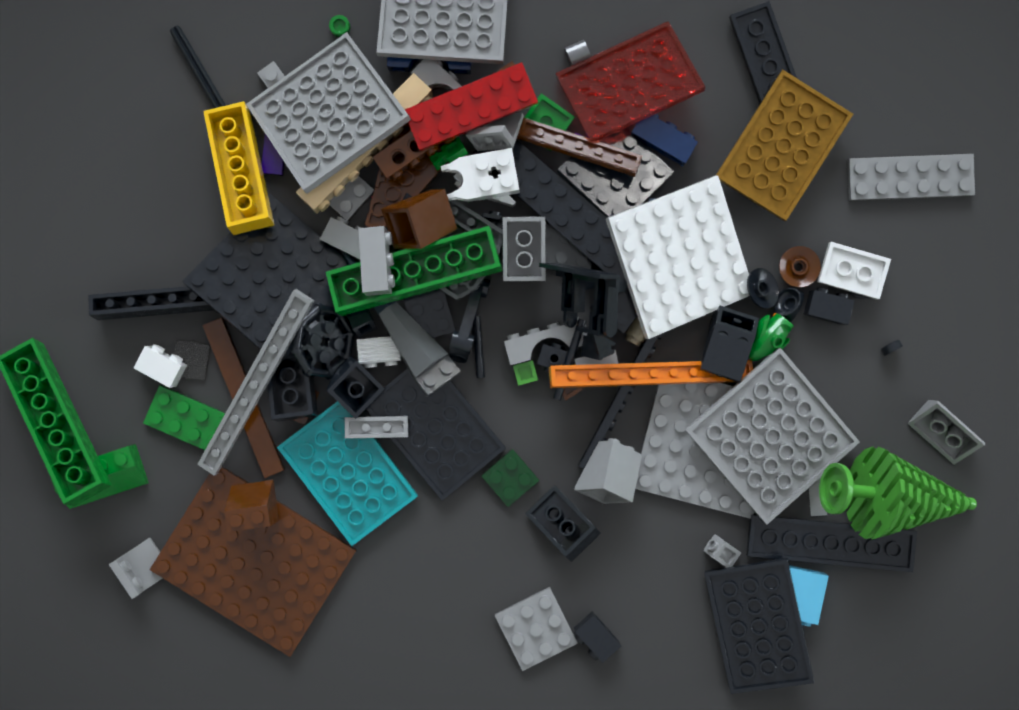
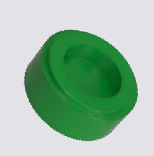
M336 15L329 22L330 31L336 37H341L346 32H350V23L343 15Z

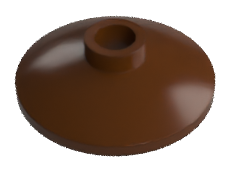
M792 247L780 258V275L787 284L793 287L809 286L820 274L821 263L819 257L808 247ZM795 264L801 265L800 271L795 270Z

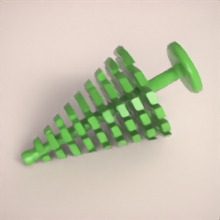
M873 446L864 449L855 458L850 470L847 466L840 463L829 464L824 470L819 484V498L824 510L836 515L843 513L851 506L846 512L849 522L853 521L851 524L855 532L861 531L859 536L864 539L888 536L900 532L902 529L908 530L934 522L939 518L943 519L964 513L966 510H974L977 506L974 498L966 497V494L954 489L940 479L938 480L933 475L930 476L926 471L920 470L918 467L879 446L877 449Z

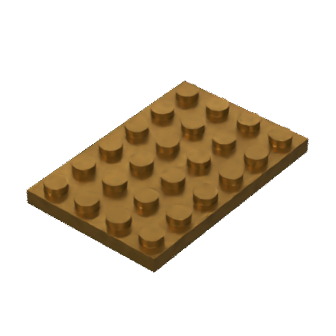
M782 70L715 176L718 175L722 183L781 220L787 221L852 118L853 113Z

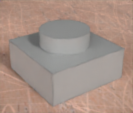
M274 61L257 72L267 88L285 77Z

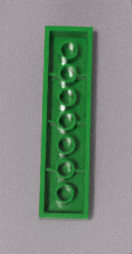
M490 226L436 240L422 249H404L392 253L394 265L390 266L391 274L395 278V287H392V294L366 296L362 293L360 262L327 271L326 276L335 312L344 316L501 272L503 269L493 232Z
M31 338L0 355L1 372L63 504L75 507L112 486L44 343Z

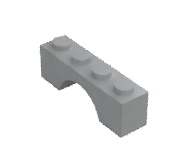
M423 59L411 72V74L415 73L431 89L444 88L452 91L462 87L457 82L459 79L451 71L447 73L442 68L443 63L440 60Z
M559 322L547 325V330L540 331L539 328L528 330V335L520 337L519 333L507 336L508 340L504 341L510 365L531 360V353L535 345L546 338L559 339L570 347L576 325L573 328H569L565 325L560 326ZM583 332L578 347L582 346V344H583V335H587V333H584V332Z

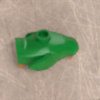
M774 313L771 319L770 315L761 318L758 322L756 336L748 359L759 361L773 353L776 349H783L790 342V338H787L794 325L777 313Z

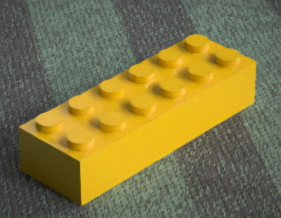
M243 101L203 111L227 228L233 235L273 226L274 221L253 122L246 103Z

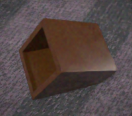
M445 189L429 190L381 209L388 231L392 235L394 249H422L457 229Z

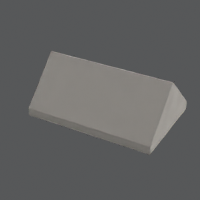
M928 400L908 422L915 431L954 465L985 445L981 438L939 401Z

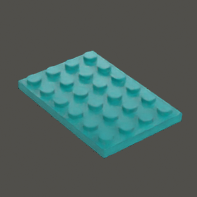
M337 401L277 448L343 536L353 546L418 497V494L375 438H345V417L353 416Z

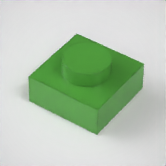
M533 360L513 366L518 386L538 380Z

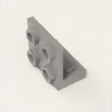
M522 112L513 113L488 123L483 127L471 130L466 133V136L477 151L513 148L524 115Z
M148 538L109 564L131 599L162 579V577L149 570L160 553V550L151 538Z

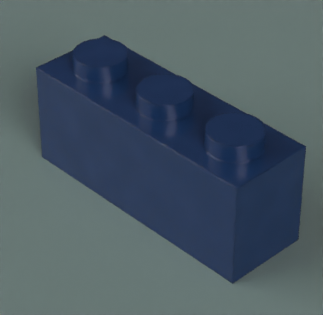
M643 111L631 132L633 136L638 137L646 146L682 167L686 164L698 141L694 140L695 136L688 132L682 133L677 130L675 124L669 121L663 122L652 111Z

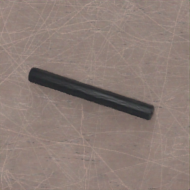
M177 25L171 28L170 33L213 107L226 106L181 27Z

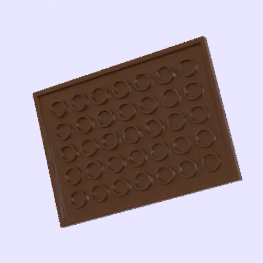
M222 466L215 476L211 473L208 475L149 570L291 657L357 550L277 501L279 521L269 527L227 533L224 510L231 486L248 482Z

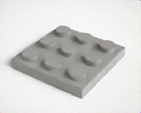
M550 587L495 614L522 671L578 644Z

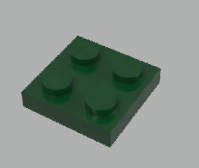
M511 449L481 475L507 507L539 481L537 476L514 449Z

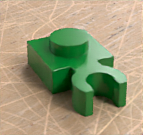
M456 137L450 144L442 146L440 153H435L429 158L436 170H439L448 161L451 163L459 157L467 155L468 152L459 137Z

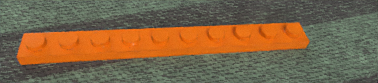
M747 360L741 380L753 370L751 360ZM702 361L554 365L549 367L550 388L726 383L736 381L700 370Z

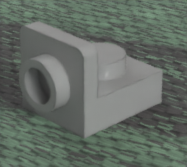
M716 534L713 535L704 548L705 553L726 568L732 567L741 555L740 551Z

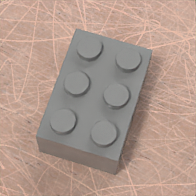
M545 216L503 217V281H546V268L539 267V263H546Z

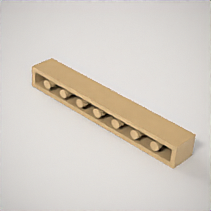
M415 73L393 93L404 110L430 100L433 97L432 89ZM403 126L306 194L300 187L296 191L299 198L316 214L320 211H325L330 205L329 201L334 196L338 197L345 190L344 186L349 181L353 182L359 176V171L364 166L368 167L373 162V156L387 148L389 145L388 141L393 136L397 137L404 129Z

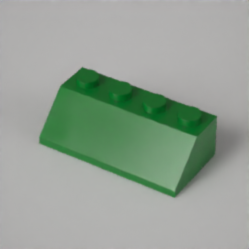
M136 444L98 456L112 486L77 506L149 483ZM53 483L55 492H56L57 495L59 496V494H58V492H57V489H56V487H55V485H54V483ZM66 505L69 509L74 508L73 506Z

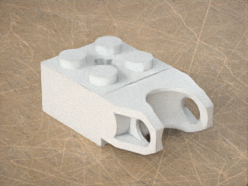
M512 148L459 157L450 164L441 166L442 172L457 173L463 177L462 186L458 190L447 194L449 201L461 200L471 202L520 193ZM493 170L501 173L497 179H494L491 175L489 176Z

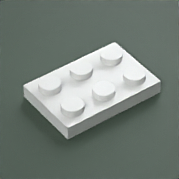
M829 242L817 282L878 300L882 293L891 259Z

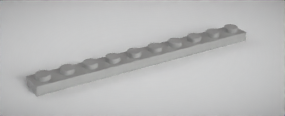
M297 289L293 290L197 464L214 476L220 471L314 303L313 299Z

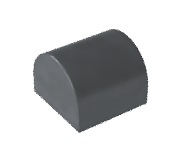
M584 40L564 48L572 68L591 60L589 49Z

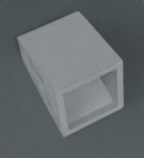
M609 438L608 441L598 442L574 490L603 504L633 502L642 454L634 451L633 447L620 444V441L617 439Z

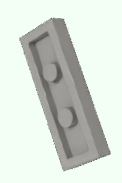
M408 416L357 417L356 419L354 417H345V438L409 437Z

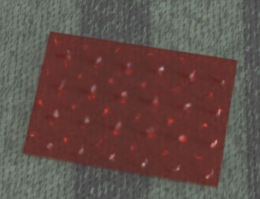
M669 21L556 73V78L590 142L601 140L705 91L703 81Z

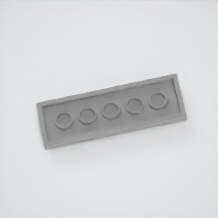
M974 154L849 158L847 160L849 201L975 195Z

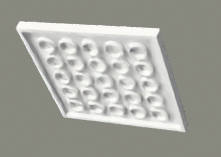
M718 175L606 218L645 339H650L717 310L719 305L725 307L749 296L747 290L749 273Z

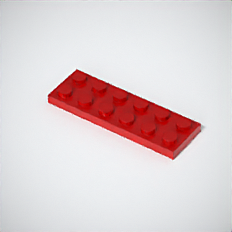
M521 62L407 108L405 111L411 118L408 123L419 151H422L538 104V100L524 65Z

